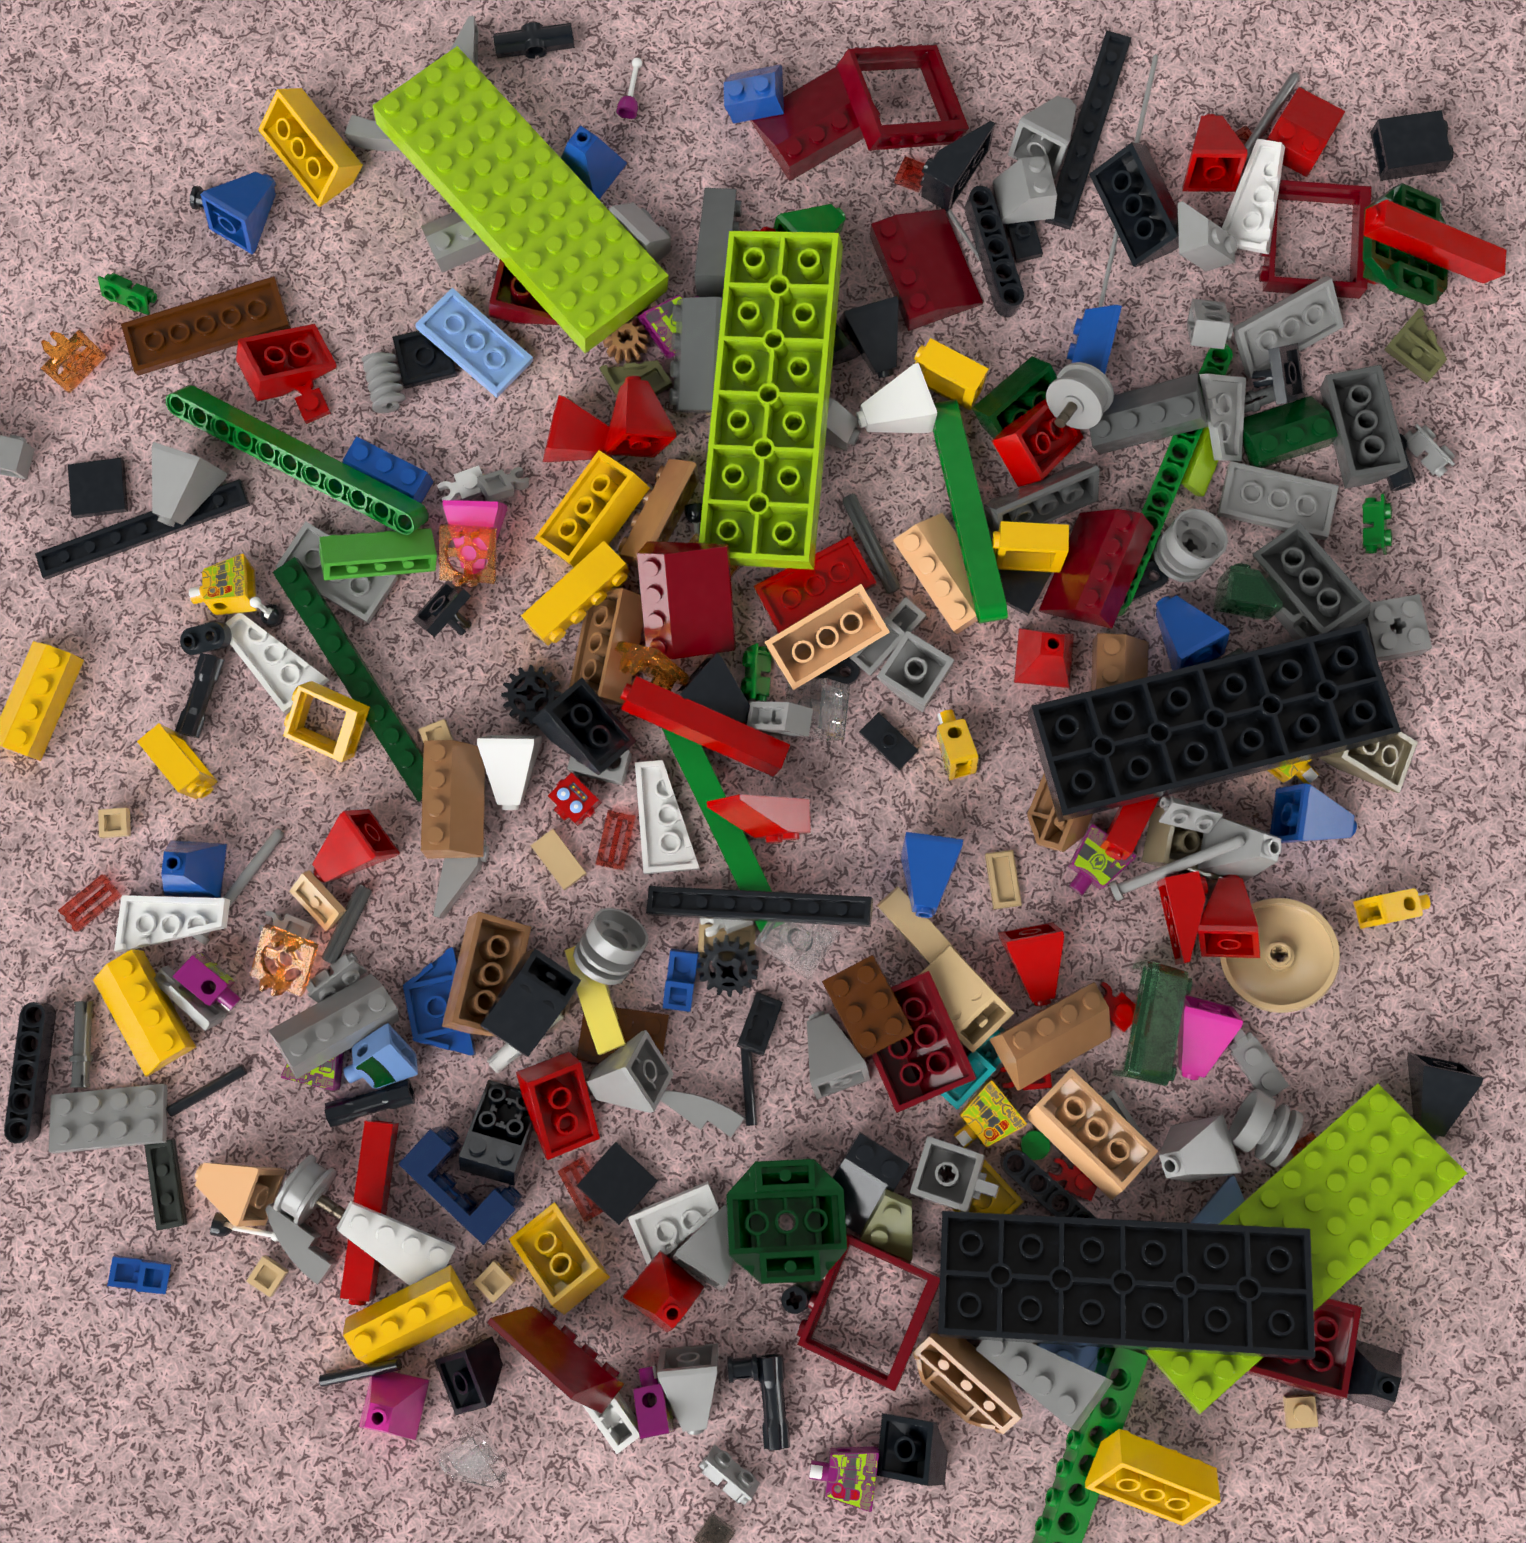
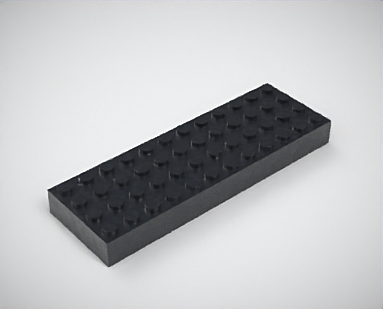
M1365 623L1032 705L1027 713L1058 822L1390 740L1401 732Z
M942 1211L938 1335L945 1338L1312 1360L1315 1358L1310 1229Z

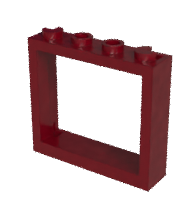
M937 45L855 47L848 49L837 64L869 151L949 145L963 137L968 131L969 126ZM920 68L941 121L882 125L862 71Z
M1280 180L1269 255L1260 253V256L1264 257V265H1261L1259 271V282H1263L1262 292L1294 294L1318 281L1317 279L1275 276L1279 199L1353 205L1350 281H1333L1337 297L1360 299L1368 286V279L1363 278L1364 210L1371 204L1372 186Z
M846 1232L847 1250L821 1280L823 1284L819 1293L814 1291L808 1304V1308L812 1309L808 1320L802 1319L799 1325L797 1336L800 1339L797 1345L892 1391H896L940 1285V1275L861 1241L860 1238ZM850 1246L927 1280L889 1374L813 1338Z

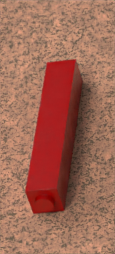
M1387 199L1365 210L1364 236L1480 283H1487L1505 275L1507 250Z
M638 676L635 677L631 684H625L620 698L624 700L621 710L772 777L782 769L790 744L692 700L684 699L682 696Z
M1160 797L1119 807L1100 848L1106 850L1105 853L1113 859L1126 860L1133 853Z
M366 1120L364 1121L353 1202L386 1215L399 1123ZM349 1239L340 1298L349 1299L348 1304L363 1306L366 1305V1302L375 1298L380 1263Z

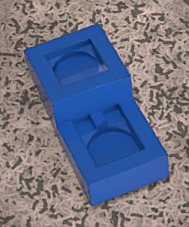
M671 948L662 1008L691 1012L699 952Z
M114 1255L112 1257L107 1286L136 1289L137 1292L166 1294L171 1264Z

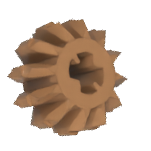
M635 319L629 324L626 322L603 340L604 347L608 348L607 355L609 357L615 356V361L618 364L623 358H625L626 363H631L632 357L640 362V353H647L648 351L645 344L649 343V336L645 334V327L643 325L638 326Z

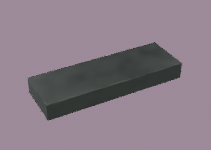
M175 1139L166 1140L165 1143L145 1144L156 1231L187 1225Z

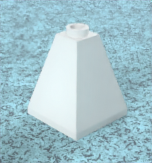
M919 363L913 364L863 402L860 406V411L856 412L860 428L865 427L867 432L887 433L932 432L937 416V410Z
M486 735L477 738V745L497 805H502V810H518L519 805L524 802L542 742V736Z

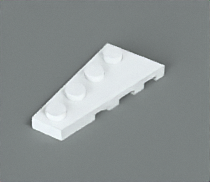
M1256 140L1222 226V229L1236 239L1237 249L1269 255L1285 146L1282 142Z
M237 613L226 622L232 634L230 645L285 714L291 711L294 702L292 701V694L296 687L309 681L323 686L329 681L327 677L244 614Z
M663 760L635 762L643 873L654 874L700 869Z
M122 895L114 951L121 953L131 949L227 928L230 900L226 898Z
M350 1201L337 1226V1230L409 1286L444 1269L456 1248L451 1242Z

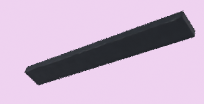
M1106 30L1056 186L1057 199L1054 219H1046L1045 223L1071 230L1132 37Z
M238 479L217 487L183 525L176 522L174 527L157 521L159 516L150 511L35 553L42 578L47 580L250 506L243 482Z
M649 886L646 914L650 916L871 927L873 898L869 896Z

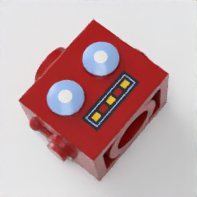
M572 772L564 780L561 779L556 784L557 787L548 795L557 805L553 810L564 821L570 818L577 826L582 824L586 818H591L595 814V809L601 804V801Z

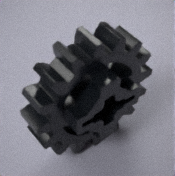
M529 665L527 672L519 667L518 676L512 673L509 674L512 682L503 683L508 692L501 693V697L508 700V702L503 704V707L506 710L512 709L509 713L511 718L514 719L519 715L518 721L520 724H524L526 719H528L530 725L535 726L532 719L562 693L556 691L561 685L558 681L552 682L555 677L552 672L545 676L544 667L541 666L536 672L534 666ZM538 679L544 681L549 689L539 687ZM525 681L520 688H517L521 682ZM531 690H534L538 695L533 696V700L530 701L526 695H530ZM515 702L524 703L526 712L520 710ZM544 702H548L546 706L539 711V707Z
M725 935L723 942H720L715 937L713 939V946L706 943L704 945V952L699 953L698 961L700 962L697 965V971L702 972L700 974V981L708 980L707 989L717 988V995H720L723 990L727 991L728 997L732 996L733 990H736L741 995L743 994V986L751 988V979L757 980V969H759V960H755L757 952L756 950L749 951L750 943L748 941L743 945L739 944L740 937L738 936L734 941H730L729 936ZM743 960H745L747 964L746 971L744 970V966L742 965ZM710 961H712V966L715 967L713 973L709 966Z

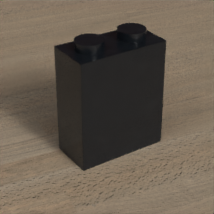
M1442 110L1378 119L1370 131L1380 181L1444 172L1453 159V147L1449 145L1447 137L1448 123L1443 118Z

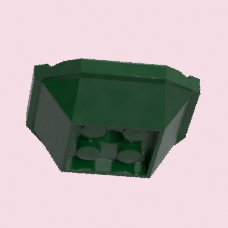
M1404 183L1391 188L1365 208L1366 210L1387 199L1446 224L1441 214L1443 209L1440 199ZM1363 236V278L1384 285L1391 292L1427 306L1438 302L1440 296L1448 288L1447 269Z
M814 1159L755 1161L726 1194L728 1255L760 1284L821 1281L847 1250L843 1188ZM786 1214L792 1218L793 1227L791 1230L786 1231L780 1228L778 1224L780 1215Z

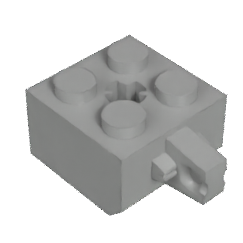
M1420 594L1371 602L1369 616L1356 624L1365 623L1378 662L1418 656L1432 649Z
M927 1136L910 1193L916 1197L960 1212H969L973 1198L979 1200L981 1194L996 1198L999 1186L985 1181L987 1174L981 1172L985 1160L984 1155ZM946 1168H952V1173L955 1175L953 1181L949 1179V1183H945L944 1178L941 1176L942 1170L947 1172Z

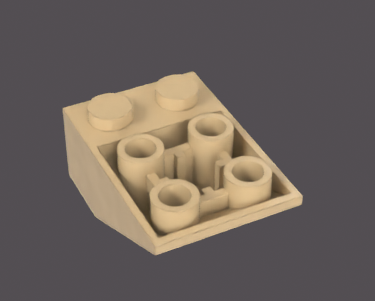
M950 945L920 973L930 971L960 1041L972 1053L1014 1014L1009 1004Z

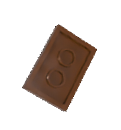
M874 954L822 981L848 1034L863 1059L914 1033Z
M614 1007L625 1042L627 1043L641 1031L646 1030L664 1057L670 1015ZM583 1012L577 1059L601 1063L619 1048L598 1055Z

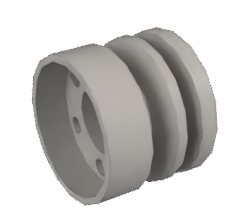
M1202 509L1183 511L1158 538L1153 550L1155 562L1159 569L1173 580L1178 582L1195 581L1226 550L1228 543L1227 531L1222 522L1212 513Z
M614 908L600 909L594 915L587 927V931L582 935L574 948L573 956L575 963L585 975L594 981L606 985L620 984L627 978L630 970L634 967L635 961L641 956L648 945V935L642 924L629 913Z
M1254 1089L1241 1104L1230 1126L1229 1134L1235 1147L1249 1152L1256 1145L1255 1158L1259 1160L1265 1159L1266 1164L1276 1168L1285 1160L1294 1147L1302 1128L1303 1114L1297 1110L1290 1111V1107L1286 1104L1280 1105L1274 1111L1275 1098L1258 1089Z

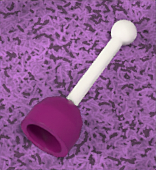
M640 58L632 60L633 72L628 95L621 97L617 104L616 113L621 118L635 119L637 117L638 102L633 97L638 69L642 66Z

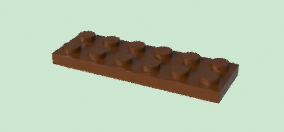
M275 276L121 323L133 370L138 376L236 346L240 338L291 328Z

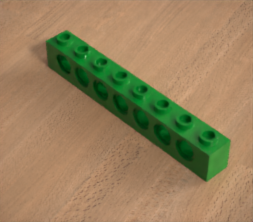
M1099 1347L1097 1352L1098 1363L1094 1372L1110 1379L1111 1373L1119 1368L1118 1375L1114 1379H1110L1113 1383L1079 1431L1074 1429L1069 1431L1066 1438L1067 1447L1063 1458L1057 1463L1053 1486L1046 1493V1505L1042 1516H1039L1036 1521L1035 1536L1032 1543H1082L1099 1497V1493L1085 1488V1481L1101 1441L1118 1429L1123 1430L1149 1357L1141 1350ZM1108 1397V1403L1100 1408L1101 1401ZM1098 1426L1096 1434L1090 1436L1092 1428ZM1088 1455L1087 1461L1079 1465L1080 1459ZM1078 1484L1077 1489L1069 1493L1071 1486ZM1067 1513V1517L1063 1521L1058 1522L1060 1516Z

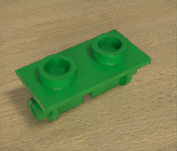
M116 273L107 274L105 278L97 277L101 294L107 300L127 306L132 311L150 315L148 305L149 303H155L157 300V294L154 293L153 289L138 283L130 289L133 285L132 281Z
M1381 494V501L1370 497L1366 498L1365 503L1362 504L1363 524H1374V527L1363 528L1362 548L1365 549L1367 554L1377 553V549L1382 548L1384 555H1387V546H1392V530L1387 529V519H1392L1391 502L1387 503L1384 494Z
M759 643L747 647L743 653L742 665L745 667V677L741 682V691L747 701L755 699L756 702H766L767 697L770 695V678L762 677L761 672H771L772 655L766 646H759Z

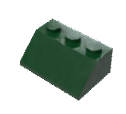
M1031 356L973 406L972 410L983 429L994 439L1005 427L1046 399L1047 389L1057 379V375L1050 363Z
M1312 396L1244 417L1242 446L1249 464L1264 468L1329 447L1338 437L1329 411Z

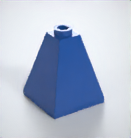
M581 125L567 142L561 159L599 200L627 165V162L599 137Z
M253 172L203 191L200 195L209 229L253 255L276 196V182L268 174L262 175L258 172Z
M1177 595L1172 598L1166 596L1156 603V618L1172 671L1210 662V660L1225 654L1230 635L1227 627Z
M1305 783L1276 788L1270 834L1280 838L1281 844L1352 838L1356 832L1357 823L1354 820L1355 815L1311 784Z
M906 832L901 851V862L912 912H916V916L931 918L936 914L956 867L963 846V839Z
M171 840L163 855L161 876L164 896L221 898L227 844Z

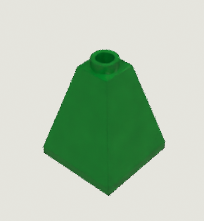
M827 204L781 213L776 216L773 229H776V232L840 234L846 216L840 208Z

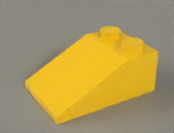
M555 1202L509 1238L551 1306L563 1315L610 1278L598 1258Z

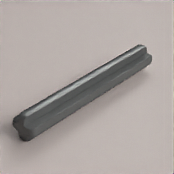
M850 494L844 497L843 505L886 593L896 592L900 589V584L857 496Z

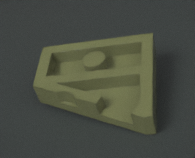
M1419 308L1386 346L1384 351L1428 383L1446 362L1447 358L1442 348L1438 346L1433 330L1428 329L1423 319L1425 315L1423 310Z
M658 360L645 361L642 364L624 363V366L608 367L607 365L599 367L601 374L616 398L620 386L625 382V378L629 376H639L641 380L648 381L656 396L672 387L671 380Z
M885 1189L860 1233V1240L911 1262L913 1259L912 1200Z

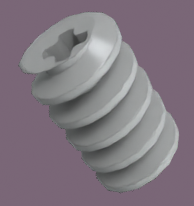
M378 352L364 356L361 360L364 363L363 369L366 373L367 387L371 393L370 400L373 402V411L384 414L398 410L400 408L399 403L403 402L406 398L404 394L399 393L403 390V386L397 383L400 381L401 376L395 373L399 369L398 365L393 363L396 360L395 354Z

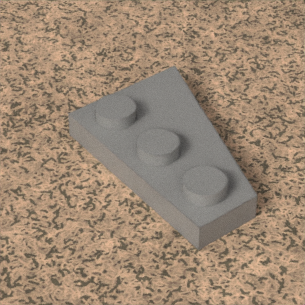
M1199 374L1214 460L1242 461L1246 377Z

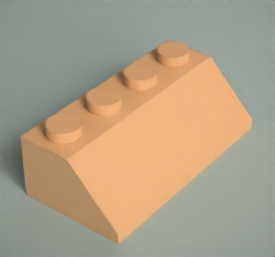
M943 513L915 524L893 539L956 634L977 622L958 536Z
M860 584L764 643L788 683L795 690L890 633L864 587Z
M1072 1068L1025 1116L1111 1200L1130 1184L1158 1152L1151 1143Z

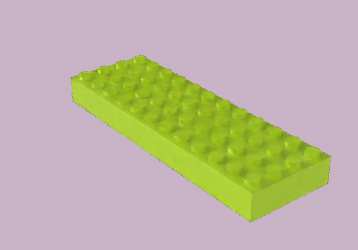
M458 46L372 105L376 124L499 260L503 261L509 271L585 354L667 292L669 275Z
M729 231L699 543L729 544L730 565L814 570L843 252L839 233Z
M1377 1083L1219 1224L1310 1229L1314 1312L1460 1181L1467 1172ZM1143 1350L1199 1415L1263 1358L1256 1356Z

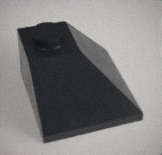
M492 1336L478 1340L435 1359L455 1416L486 1408L492 1404L503 1366L499 1347L494 1342Z
M882 1413L876 1476L925 1486L945 1485L948 1453L937 1422Z

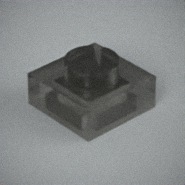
M711 1512L695 1535L694 1541L697 1543H729L736 1530Z

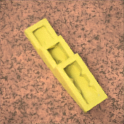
M574 946L566 949L565 954L571 973L581 979L576 990L597 1053L601 1055L625 1046L626 1042L610 997L608 985L592 980L579 969L573 956L574 948L576 947Z

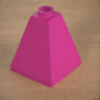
M443 500L444 512L461 568L466 569V574L483 575V569H488L507 512V505L498 501Z
M1177 993L1179 1068L1182 1071L1181 1075L1183 1077L1198 1080L1199 1077L1205 1078L1242 1027L1243 1020L1234 1007Z
M397 1372L371 1376L359 1427L416 1440L430 1380Z

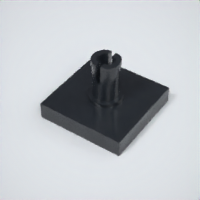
M1298 343L1268 349L1271 368L1253 371L1252 379L1266 377V379L1254 381V387L1260 388L1274 385L1276 405L1306 398Z
M448 579L412 620L434 638L446 624L461 636L466 633V630L457 622L459 621L467 629L471 627L472 623L458 611L471 595L464 588Z

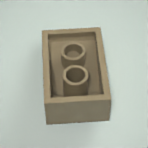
M1400 732L1390 740L1318 758L1338 770L1395 793H1400L1418 742Z
M1155 807L1150 816L1141 862L1157 867L1201 851L1203 839L1202 832L1160 823L1158 820L1164 813V809L1161 807ZM1198 864L1180 871L1181 873L1199 871L1200 877L1204 876L1207 879L1216 881L1219 878H1223V876L1198 870Z

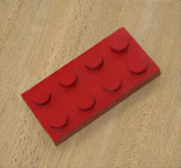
M848 536L815 554L814 570L787 568L753 587L779 634L862 584L866 591L874 587L877 582L852 537Z

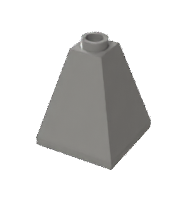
M1056 96L1022 116L1019 120L1008 156L1019 160L1025 157L1048 155L1053 179H1055L1070 142L1077 105L1069 98Z
M153 442L152 513L159 516L157 521L174 527L175 522L183 525L226 479L228 473L201 457Z
M1221 817L1209 834L1203 833L1201 850L1236 836H1242L1245 844L1240 848L1198 864V870L1219 876L1237 875L1243 878L1245 882L1278 862L1282 849L1281 839L1256 827Z
M824 1011L810 1015L807 1021L810 1083L816 1099L869 1081L870 1077L866 1062L828 1013L825 1014Z
M644 1030L629 1040L625 1046L620 1047L595 1066L585 1081L588 1092L593 1094L598 1101L651 1113L657 1108L674 1073L648 1032Z
M1223 1114L1172 1125L1159 1154L1167 1179L1194 1182L1242 1172Z
M726 1205L676 1251L672 1258L675 1263L719 1291L726 1286L733 1264V1259L728 1255Z
M718 1343L660 1349L657 1369L659 1382L682 1431H687L690 1435L701 1434L707 1429L717 1377Z

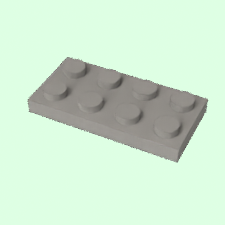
M1325 276L1233 327V333L1246 376L1252 378L1253 371L1271 368L1268 349L1298 343L1300 352L1344 327L1332 278Z
M1230 461L1226 471L1217 516L1286 531L1300 522L1313 538L1326 540L1329 536L1339 485Z
M305 521L276 567L279 568L294 557L299 558L323 597L370 624L399 578L396 575L324 580L319 555V537L329 535Z
M155 1084L51 1095L48 1152L55 1154L165 1143L167 1140V1085Z

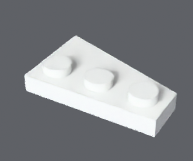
M707 1181L629 1214L628 1220L647 1265L660 1250L666 1255L670 1254L691 1233L693 1234L717 1213L719 1206Z

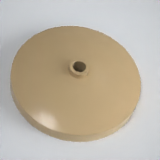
M1271 898L1251 904L1259 928L1260 958L1220 957L1227 982L1241 999L1264 1011L1288 1013L1313 1005L1329 991L1339 969V945L1331 925L1318 911L1296 900ZM1283 955L1285 958L1283 962H1277L1275 956Z

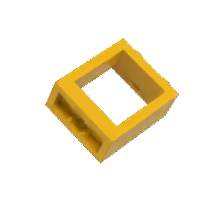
M930 338L926 346L921 345L914 357V360H916L915 364L919 363L928 389L949 400L957 399L959 405L971 411L984 388L989 368Z
M1001 521L999 530L993 532L992 540L998 569L1060 572L1069 551V525Z
M313 681L296 687L292 694V701L294 702L291 711L287 714L284 721L286 728L283 736L339 762L353 758L370 707ZM313 697L346 711L337 742L304 727Z
M158 723L137 741L177 792L194 799H202L213 791L214 788L212 786L218 781L179 733Z

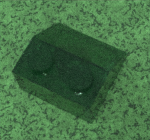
M1237 563L1234 566L1231 565L1218 579L1213 611L1268 621L1282 608L1283 602L1259 570L1251 569V566L1247 564Z

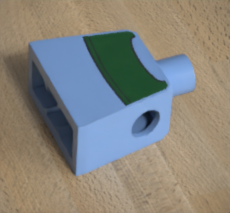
M389 1023L356 1043L352 1047L353 1064L343 1069L349 1083L364 1078L372 1088L376 1089L418 1075L416 1053Z

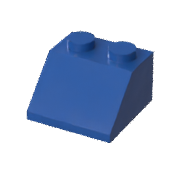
M781 64L730 74L723 82L724 107L733 124L784 114L783 72Z

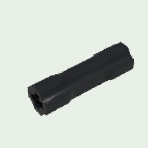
M200 653L194 671L195 679L186 706L181 711L175 732L197 739L200 738L206 719L205 712L213 687L219 679L225 660L210 654Z
M409 1079L392 1083L377 1091L325 1103L326 1120L331 1128L347 1124L359 1117L415 1104V1094Z
M783 1354L759 1355L757 1357L758 1378L762 1388L764 1449L781 1450L789 1448V1422L786 1419L783 1386L785 1379Z

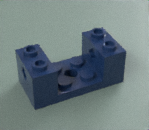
M442 1126L431 1128L398 1165L482 1245H485L493 1240L524 1205L520 1201L522 1195L513 1186L509 1185L507 1188L505 1185L495 1188L477 1208L478 1202L468 1192L462 1194L455 1187L457 1182L452 1176L446 1172L443 1174L439 1172L462 1146L457 1141L460 1138L459 1135L448 1126L445 1129Z

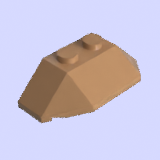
M1043 774L1027 813L1036 843L1039 846L1060 852H1065L1084 837L1093 815L1090 814L1058 822L1045 774Z
M931 1333L912 1352L914 1359H916L921 1382L966 1423L985 1429H993L997 1433L1004 1434L1022 1418L1023 1414L1008 1377L980 1354L966 1339L940 1337L937 1333Z

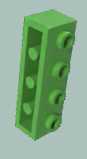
M431 528L417 529L409 535H404L397 531L319 537V555L324 580L432 572L436 570L437 552Z

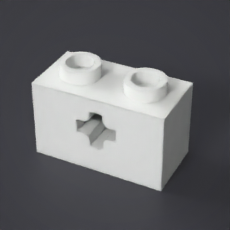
M619 1392L602 1414L583 1405L616 1454L639 1438L637 1418Z

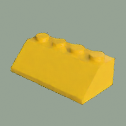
M302 88L277 89L258 130L317 206L321 207L354 183L363 164Z
M598 450L534 539L574 568L601 542L605 541L609 545L650 487L634 472Z
M603 541L527 609L521 617L530 630L547 646L552 642L557 643L565 636V630L573 623L578 624L585 618L587 610L605 600L610 589L624 583L628 577L627 574L630 572L627 564Z
M35 641L32 642L0 716L1 747L39 761L42 760L84 662L83 659L53 646Z
M131 949L107 963L93 981L145 1077H148L196 1048V1045L169 996L161 991L154 979L156 973L144 951Z
M449 1265L346 1317L343 1337L356 1359L369 1365L387 1361L478 1315V1312L453 1267Z
M1118 1429L1101 1441L1085 1481L1086 1489L1182 1526L1221 1502L1216 1467L1121 1429Z

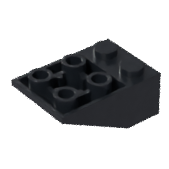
M534 948L523 954L480 1026L526 1057H529L566 1007L581 979Z
M488 1080L459 1154V1167L461 1171L515 1186L534 1127L519 1088Z

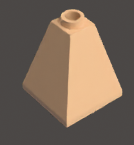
M203 1163L195 1173V1179L197 1180L195 1186L232 1225L237 1227L261 1226L267 1223L268 1216L265 1209L268 1204L275 1202L286 1170L274 1167Z

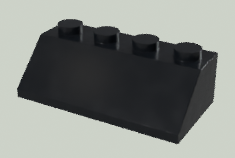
M1131 142L1089 174L1133 267L1153 261L1179 248L1178 209L1147 145Z

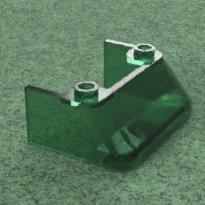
M1145 960L1133 963L1132 969L1140 970L1142 973L1123 1071L1113 1070V1076L1167 1086L1169 1081L1173 1082L1176 1076L1177 1065L1173 1064L1185 995H1189L1191 992L1192 978H1188L1187 971Z

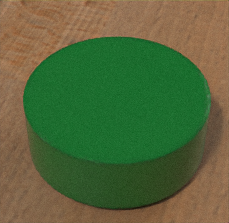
M1031 1130L1021 1138L1020 1148L1030 1159L1040 1160L1049 1153L1050 1141L1040 1131Z

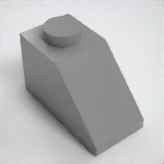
M829 397L825 442L847 451L849 445L855 446L861 431L857 430L858 419L837 401Z

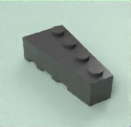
M704 188L694 274L696 294L699 297H722L723 299L729 231H740V222H737V217L742 215V200H737V189Z

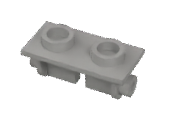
M1416 424L1415 428L1418 430L1416 433L1413 434L1409 431L1404 435L1407 440V448L1416 457L1423 451H1426L1428 455L1420 462L1432 475L1436 474L1440 478L1448 471L1444 467L1446 464L1449 463L1452 467L1455 465L1452 461L1455 455L1445 445L1440 448L1433 441L1436 435L1426 425L1421 428Z
M1168 795L1160 800V807L1164 809V813L1158 821L1209 834L1223 816V813L1215 811L1208 804L1202 805L1194 802L1186 804L1185 800Z
M353 952L345 953L334 964L330 965L334 974L330 975L328 970L324 969L309 980V984L306 986L309 992L307 995L319 1003L348 985L357 982L360 976L367 972V970L357 963L359 960Z
M715 1444L708 1456L699 1464V1467L702 1469L701 1473L717 1486L723 1479L727 1481L722 1490L735 1500L737 1504L741 1502L743 1505H746L749 1500L751 1501L760 1484L751 1472L744 1470L732 1460L726 1451L720 1450Z

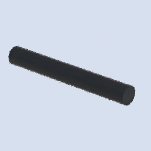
M740 1048L746 1126L757 1125L752 1052Z
M241 1064L166 1107V1110L173 1117L247 1075L248 1072L244 1065Z
M400 1358L323 1374L319 1376V1384L321 1387L399 1371L402 1369V1362Z

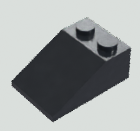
M989 121L937 152L933 159L929 158L922 169L924 176L920 183L922 186L921 197L941 209H945L947 212L951 209L990 150L995 127L994 122Z
M582 677L532 719L552 743L598 776L637 742Z
M860 1131L832 1175V1178L844 1191L846 1227L859 1235L884 1190L887 1189L894 1192L910 1165L909 1162Z

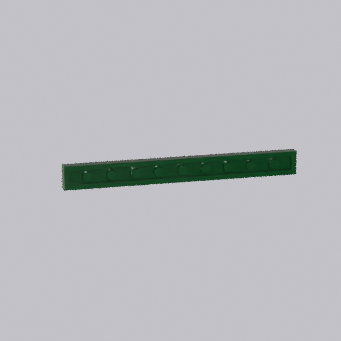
M292 558L272 573L352 699L370 707L366 721L416 800L421 802L423 753L299 558Z

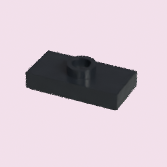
M1034 221L1005 224L1016 263L1042 257L1043 251Z
M879 712L859 731V734L898 771L918 752V749Z
M756 992L736 1046L763 1056L783 1002Z

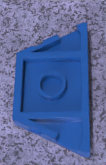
M451 947L433 963L431 962L423 968L422 972L417 976L412 977L403 985L413 1041L472 1056L476 1055L472 1034L442 1027L458 962L456 949Z

